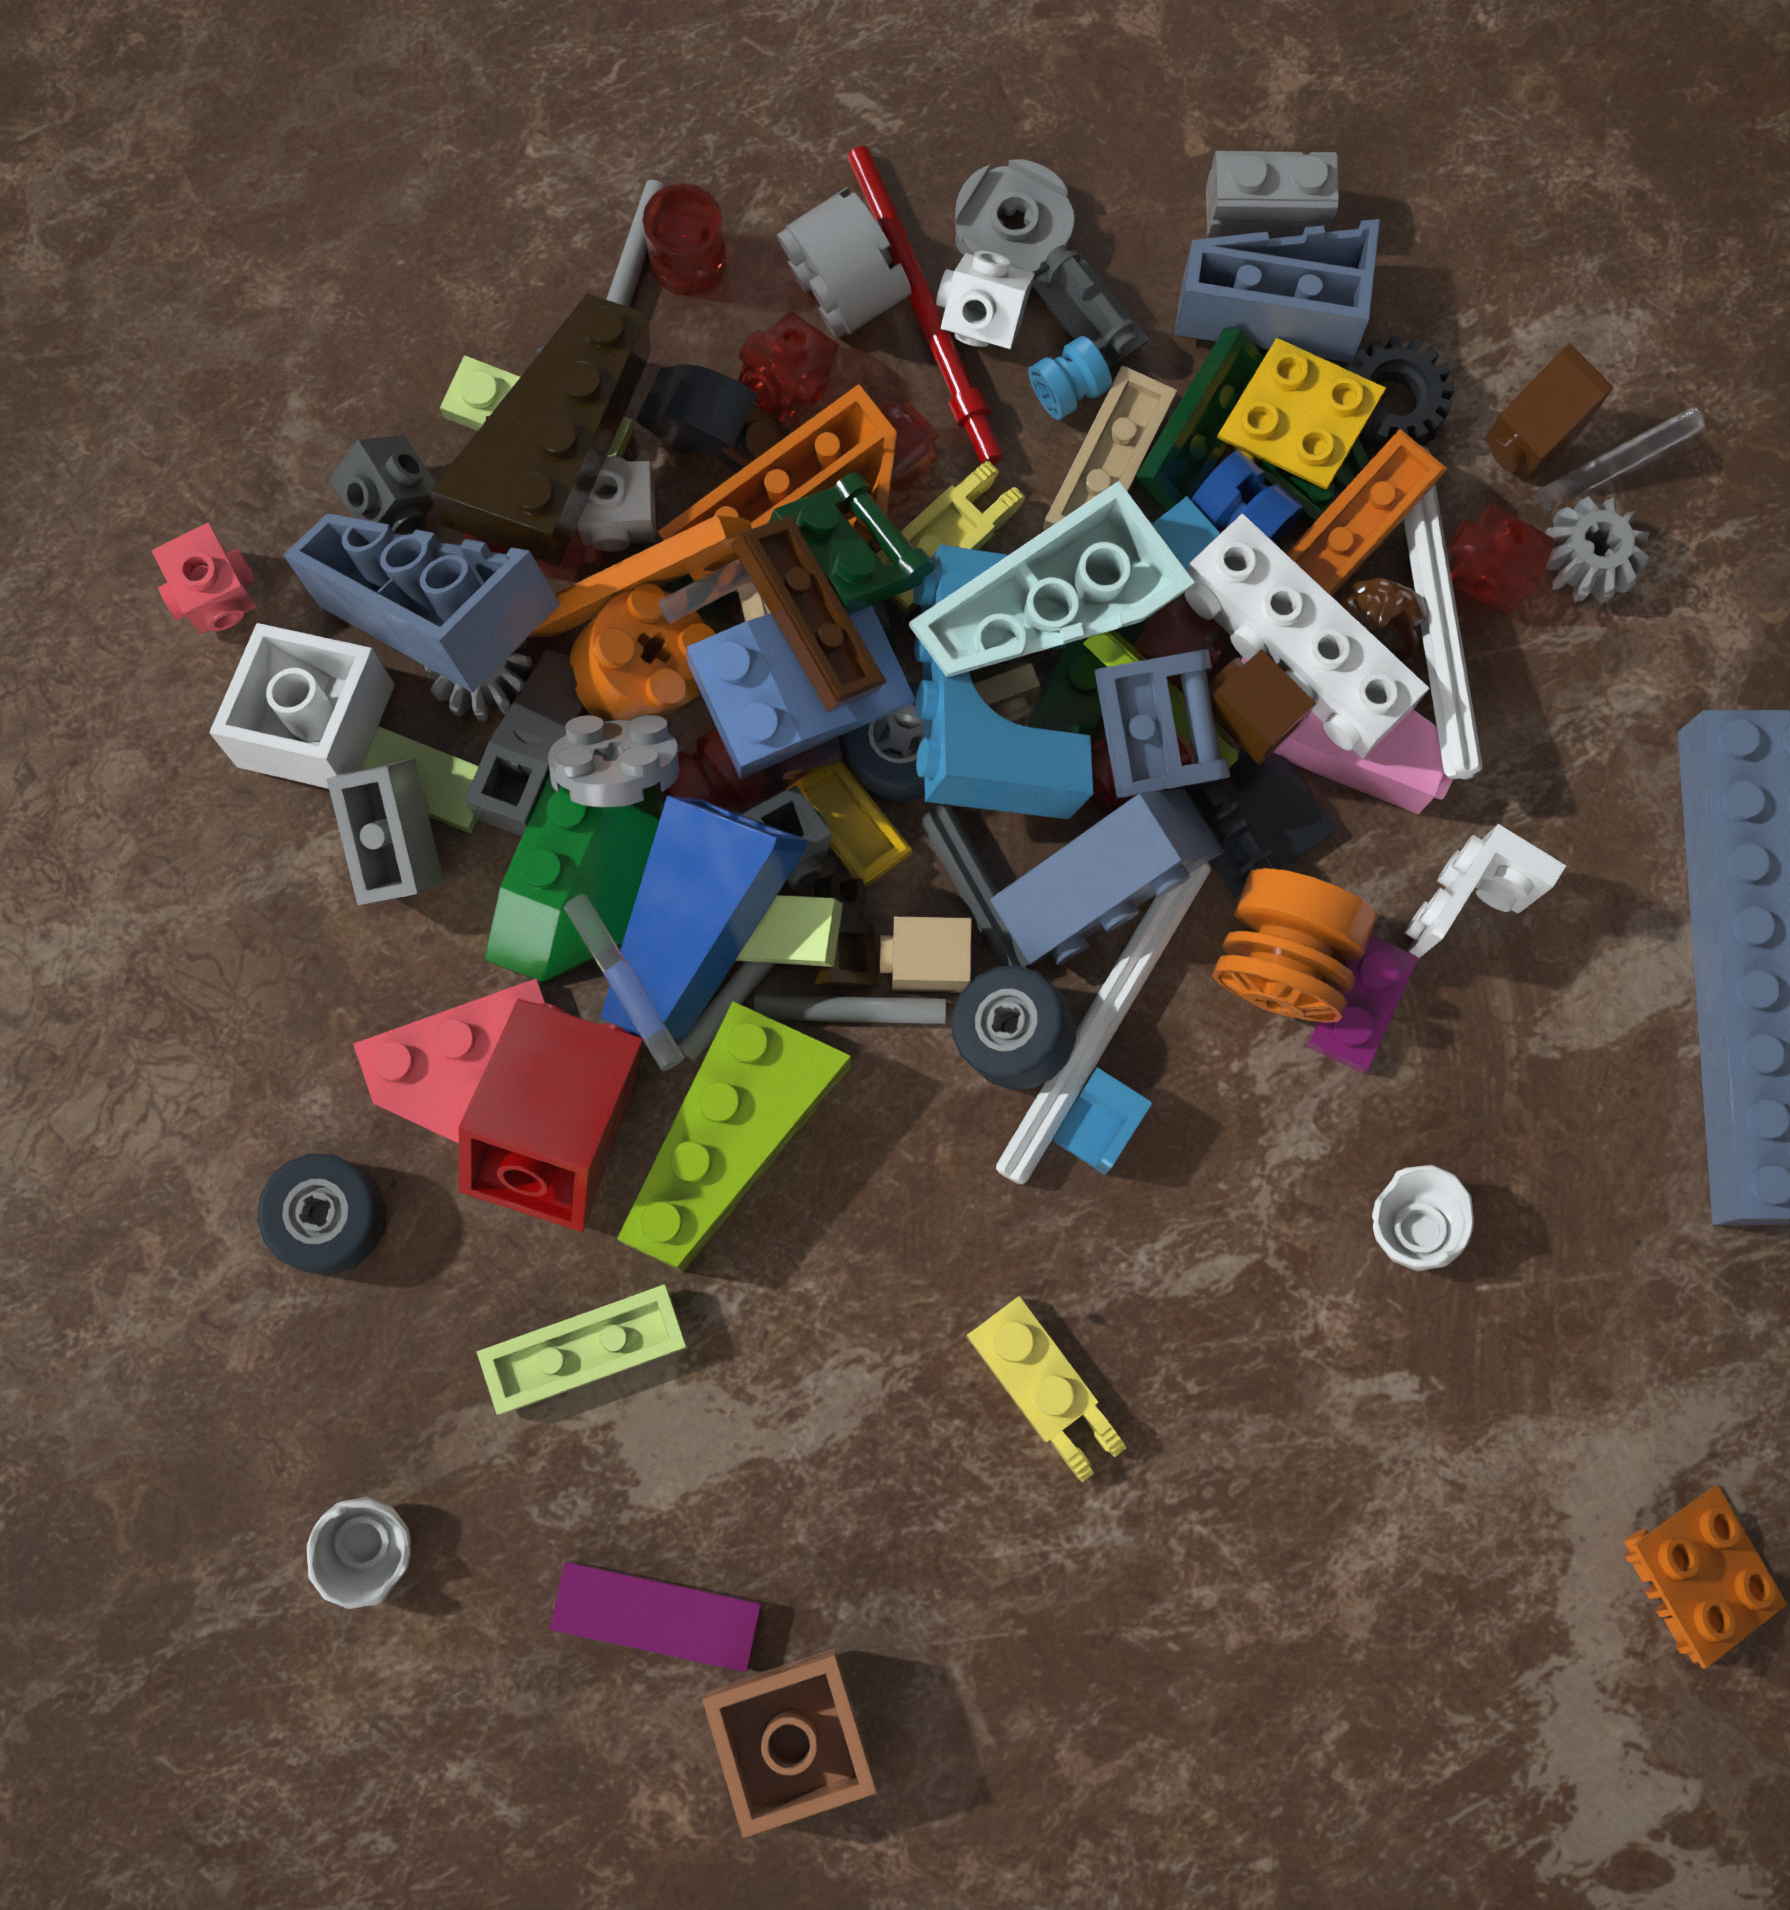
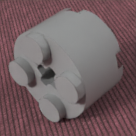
M847 187L785 226L784 230L777 234L782 248L790 259L787 262L790 271L805 293L812 290L821 305L818 311L836 339H839L846 333H853L912 294L909 281L901 264L899 263L891 269L888 267L892 263L887 250L890 243L880 226L855 192L850 194Z

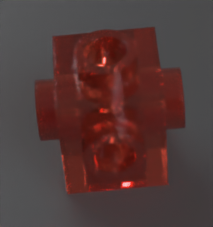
M791 310L765 332L758 329L746 340L739 354V360L743 362L738 381L758 394L754 401L756 404L784 423L803 406L806 409H811L823 396L829 383L828 376L839 344Z
M1491 503L1474 522L1465 519L1456 529L1448 544L1447 552L1453 555L1449 565L1452 584L1473 598L1508 615L1540 585L1555 538Z

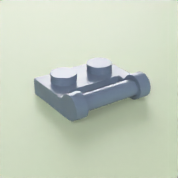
M1209 649L1094 670L1117 798L1231 777L1228 759H1221L1207 682L1206 670L1212 668ZM1180 675L1195 757L1194 764L1184 766L1181 763L1166 678Z

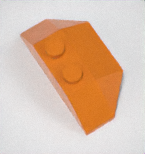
M858 384L658 530V535L664 541L716 515L744 518L750 521L751 527L754 529L769 523L773 509L832 488L844 476L853 472L861 473L871 485V497L887 515L897 432ZM852 512L844 515L865 542L872 539L871 535ZM736 551L688 573L696 584L738 592L737 584L752 580Z

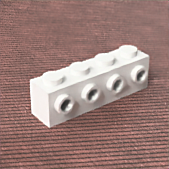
M1243 513L1189 563L1187 573L1195 583L1193 587L1185 592V598L1191 608L1201 617L1207 620L1213 618L1231 635V642L1235 649L1248 661L1262 649L1316 703L1312 712L1324 722L1323 728L1326 734L1340 748L1347 751L1353 750L1363 759L1416 707L1429 690V687Z

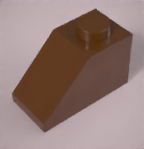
M1570 343L1555 356L1498 416L1484 441L1490 446L1492 456L1496 462L1505 470L1515 472L1526 483L1579 437L1614 387Z

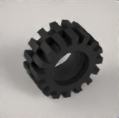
M1391 336L1386 347H1383L1381 339L1370 343L1367 352L1361 349L1355 355L1352 364L1349 365L1348 371L1374 383H1379L1383 380H1394L1405 384L1413 391L1417 401L1416 409L1405 416L1389 414L1376 406L1360 433V436L1363 438L1361 444L1366 453L1372 443L1380 446V451L1399 429L1404 431L1420 446H1427L1430 439H1434L1453 404V401L1450 399L1455 392L1454 381L1445 382L1451 370L1446 362L1435 367L1434 363L1439 353L1432 347L1425 356L1418 353L1417 351L1422 341L1412 338L1407 348H1401V336Z

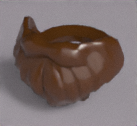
M1375 578L1368 581L1354 582L1346 591L1344 598L1337 601L1370 633L1384 627L1388 622L1402 634L1404 645L1401 648L1389 651L1400 661L1408 659L1418 649L1421 638L1418 625L1426 620L1428 613L1423 597L1412 589L1384 578Z

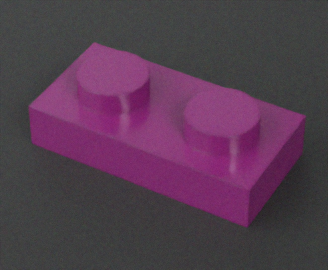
M1371 935L1365 954L1359 960L1343 962V965L1350 969L1356 978L1353 988L1347 993H1341L1347 1001L1343 1018L1338 1022H1316L1305 1046L1362 1074L1366 1072L1370 1067L1419 957Z

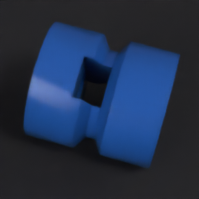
M1240 450L1229 455L1209 475L1191 499L1193 504L1219 532L1224 531L1243 513L1276 545L1296 523L1305 508L1279 484L1267 487L1264 484L1266 473Z

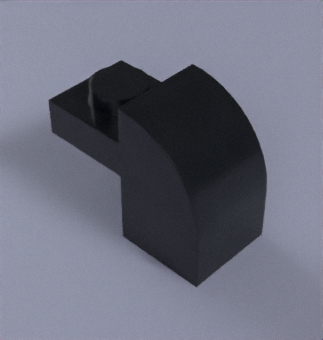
M690 364L660 369L635 420L680 454L707 451L736 473L786 438L790 431L754 404L758 395L755 391L723 373Z

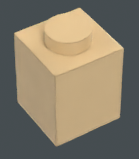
M894 916L893 935H881L880 973H892V992L961 993L969 985L971 972V918Z

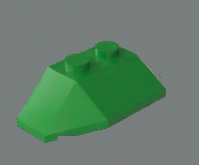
M549 774L501 884L485 955L486 962L532 980L536 978L540 983L546 984L560 977L561 974L585 965L622 946L664 808L654 785L643 789L644 801L618 807H592L571 801L570 792L567 788L561 786L559 792H557L552 787Z

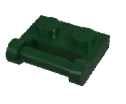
M853 472L844 476L832 488L773 509L769 520L770 523L790 515L792 516L848 615L921 585L924 577L933 573L935 569V563L921 548L914 549L871 497L872 487L859 472ZM853 513L894 565L885 567L845 518V514Z

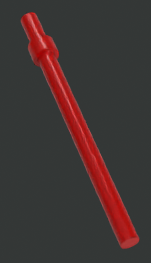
M858 146L848 153L847 159L872 216L890 243L887 250L894 266L900 263L907 276L912 291L908 299L952 397L948 403L957 426L966 429L980 463L984 464L986 461H989L992 465H995L1004 458V455L988 421V417L991 414L989 405L982 390L974 388L950 332L940 329L943 316L938 305H936L934 295L872 154L867 146Z

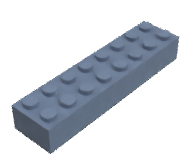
M1702 710L1677 733L1712 1225H1790V710Z

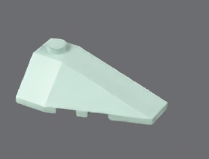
M1118 481L909 623V627L945 676L951 677L1142 622L1193 587L1195 582Z

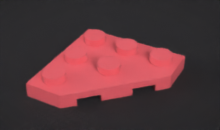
M535 978L354 1043L353 1045L373 1104L459 1144L458 1127L517 999L519 998L537 1005L546 1003L539 981Z

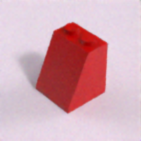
M518 998L458 1127L459 1192L583 1233L639 1074L643 1038L630 1035L625 1029L617 1025L608 1023L599 1025L568 1015L563 1009L555 1005L546 1003L537 1005Z

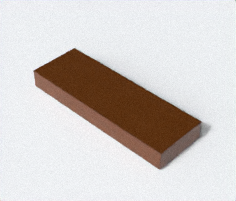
M790 515L740 533L731 545L827 712L880 690L887 683L886 679L792 516Z

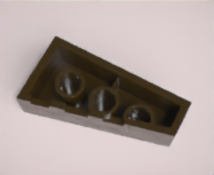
M589 293L584 296L431 489L430 495L442 526L508 549L512 547L528 550L534 558L560 566L651 354L647 313Z

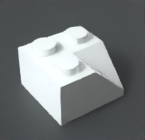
M257 623L209 733L237 768L329 789L327 778L361 769L395 684L374 650L370 647Z

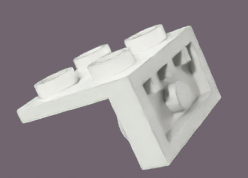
M1497 824L1483 839L1472 835L1461 851L1458 849L1455 851L1440 873L1437 882L1445 886V889L1439 888L1429 903L1425 901L1409 923L1405 934L1413 938V941L1406 951L1420 958L1440 942L1475 887L1477 888V896L1489 906L1504 912L1513 910L1519 914L1554 887L1566 865L1500 824Z

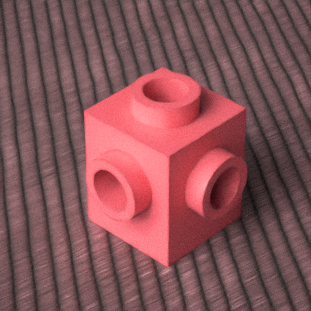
M209 522L151 550L167 580V583L159 586L158 589L169 611L177 621L187 617L200 634L209 630L221 631L237 624L243 618L245 612L257 607L247 588L248 585L256 582L247 561L238 547L228 552L225 544Z

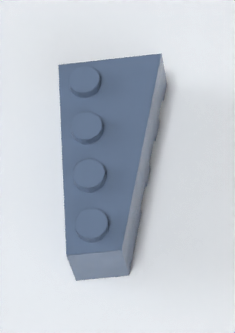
M327 513L283 555L319 607L471 692H474L491 676L507 657L560 605L541 569L528 550L511 547L507 554L491 552L485 542L465 539L460 546L440 542L436 534L432 532L415 530L413 534L400 535L395 534L388 524Z

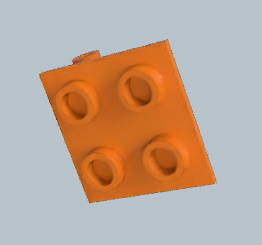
M1718 1485L1711 1487L1650 1533L1647 1529H1642L1632 1533L1623 1540L1628 1549L1624 1554L1626 1561L1632 1563L1643 1583L1653 1582L1645 1590L1648 1599L1661 1597L1664 1601L1655 1608L1658 1617H1666L1664 1621L1677 1642L1676 1648L1680 1654L1687 1653L1693 1663L1699 1662L1702 1669L1712 1665L1787 1605L1783 1595Z

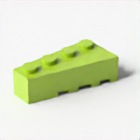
M732 1001L617 1239L628 1247L684 1272L734 1211L739 1201L775 1161L776 1156L794 1134L817 1110V1106L850 1070L851 1056Z

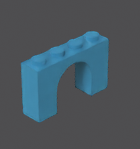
M940 545L931 558L935 563L933 573L926 575L922 584L913 588L914 603L921 605V614H923L1008 555ZM915 637L914 655L916 661L922 662L923 680L916 694L915 711L917 718L923 719L924 739L918 748L916 769L918 776L925 778V802L1070 819L1093 795L1090 735L1031 728L1006 720L983 701L973 685L969 671L946 677L918 637ZM1067 643L1048 649L1062 650Z

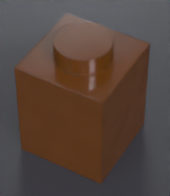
M1262 649L1245 664L1239 658L1232 660L1210 684L1215 689L1211 699L1214 721L1258 765L1304 724L1316 705Z

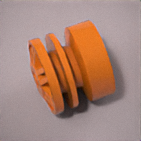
M1263 868L1251 870L1246 878L1234 915L1239 923L1252 932L1236 931L1228 933L1222 946L1228 955L1221 956L1218 959L1212 977L1220 986L1232 994L1269 1012L1322 1023L1338 1022L1343 1018L1347 1006V1001L1341 993L1349 992L1353 988L1356 978L1350 969L1337 960H1359L1365 954L1377 919L1373 907L1360 897L1336 885L1311 876L1278 869Z

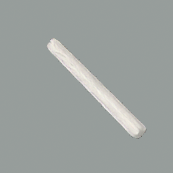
M1421 446L1428 453H1430V450L1426 446ZM1435 484L1404 518L1415 592L1423 597L1427 606V618L1420 625L1444 773L1450 779L1461 778L1466 780L1475 777V774L1482 769L1483 764Z
M1209 863L1191 872V877L1179 887L1163 896H1156L1078 1026L1076 1030V1043L1068 1063L1053 1079L1044 1083L996 1164V1170L1005 1178L1021 1185L1030 1178L1211 871Z

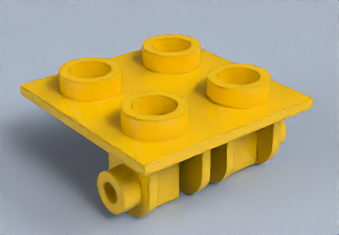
M1276 337L1217 435V438L1233 445L1236 451L1240 450L1256 465L1267 461L1327 490L1386 388Z

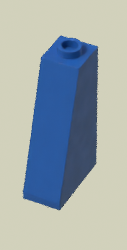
M667 796L600 1018L622 1027L630 1035L643 1038V1046L657 1047L660 1040L686 1038L800 860L808 840L702 799Z

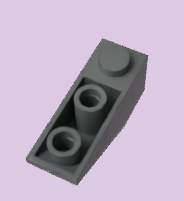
M549 649L545 650L489 741L464 800L476 820L523 836L550 774L548 753L557 740L566 735L565 725L568 721L588 715V711L580 702L575 691L577 682L573 666L570 668V657Z

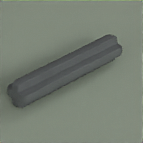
M948 804L931 809L922 816V827L998 965H1019L1029 969L1033 964L1029 965L990 901L992 897L999 893V890L954 809Z

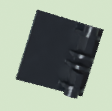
M1241 747L1238 759L1229 768L1231 777L1175 788H1185L1223 848L1224 853L1209 861V864L1234 899L1241 895L1246 878L1251 870L1263 868L1279 870L1337 831L1285 757L1272 752L1258 765Z

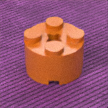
M643 583L634 589L624 591L613 597L578 635L573 644L570 654V668L572 666L574 668L577 682L575 691L578 698L592 716H597L604 722L614 720L632 721L644 715H657L663 717L668 723L701 693L687 664V647L715 635V632L704 623L699 614L688 603L674 594L662 590L655 584Z

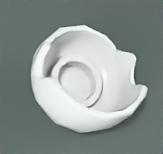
M1434 1165L1407 1167L1397 1171L1391 1182L1377 1197L1372 1213L1374 1221L1373 1231L1377 1243L1391 1261L1415 1271L1447 1266L1463 1252L1469 1243L1474 1228L1471 1194L1455 1174Z
M368 1496L336 1503L320 1517L309 1536L306 1548L308 1577L325 1600L347 1609L376 1605L384 1601L409 1566L411 1557L409 1528L391 1505Z

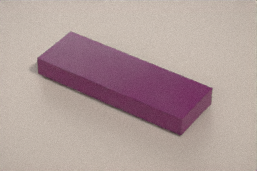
M566 1561L549 1630L747 1672L762 1602Z

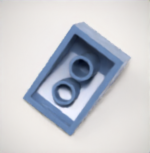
M872 605L849 614V617L887 683L876 693L830 712H827L772 614L748 620L687 647V664L740 779L915 703L914 695Z

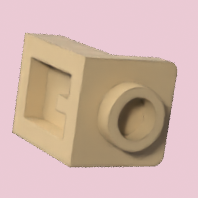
M1031 663L973 684L983 701L994 712L1011 722L1031 711L1029 705L1036 702L1040 689V683Z

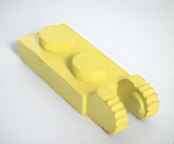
M986 461L968 475L957 487L951 485L908 524L901 533L914 549H923L930 558L933 557L940 545L979 550L994 536L995 530L999 529L1017 512L1024 502L1025 495L1016 487H1013L1003 493L982 514L972 503L981 493H984L991 487L999 473L994 465ZM882 549L876 554L885 567L894 565ZM913 589L889 598L906 616L918 606L914 603Z
M1020 1296L966 1336L1042 1440L1046 1443L1048 1441L1051 1442L1081 1482L1088 1479L1094 1472L1090 1468L1089 1460L1081 1449L1075 1447L1062 1431L1080 1416L1088 1423L1094 1432V1437L1106 1452H1110L1112 1456L1116 1457L1126 1449L1117 1432L1095 1406L1099 1403Z

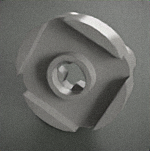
M1024 159L1009 160L1008 166L996 167L990 171V165L985 166L972 174L959 192L955 207L956 246L963 255L965 253L974 255L977 251L1000 254L1010 261L1009 266L1035 273V278L1050 268L1045 260L1055 248L1064 245L1068 249L1075 219L1074 209L1072 210V205L1067 198L1068 190L1063 181L1053 171L1033 161ZM1016 210L1025 213L1024 224L1027 227L1023 229H1008L1004 227V221L999 218L1002 213L1011 216Z
M591 715L573 718L565 725L566 735L557 740L548 753L552 787L557 792H559L561 786L569 789L571 801L585 806L618 807L644 801V788L651 787L660 782L661 792H663L675 783L680 773L676 739L668 733L667 721L657 715H644L632 721L614 720L605 722L601 718Z

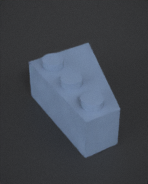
M1380 219L1361 221L1359 229L1325 232L1324 225L1305 227L1303 235L1269 239L1268 232L1192 240L1181 284L1174 335L1217 341L1224 328L1242 329L1256 348L1269 350L1277 337L1320 358L1352 363L1369 321Z
M1185 788L1139 793L992 897L990 901L1029 965L1053 959L1058 966L1089 947L1086 940L1087 937L1103 927L1108 932L1126 923L1139 913L1137 906L1155 895L1160 897L1179 887L1191 877V872L1224 853V850Z

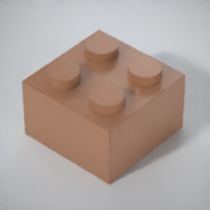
M836 1648L709 1689L702 1698L742 1838L876 1794V1779Z

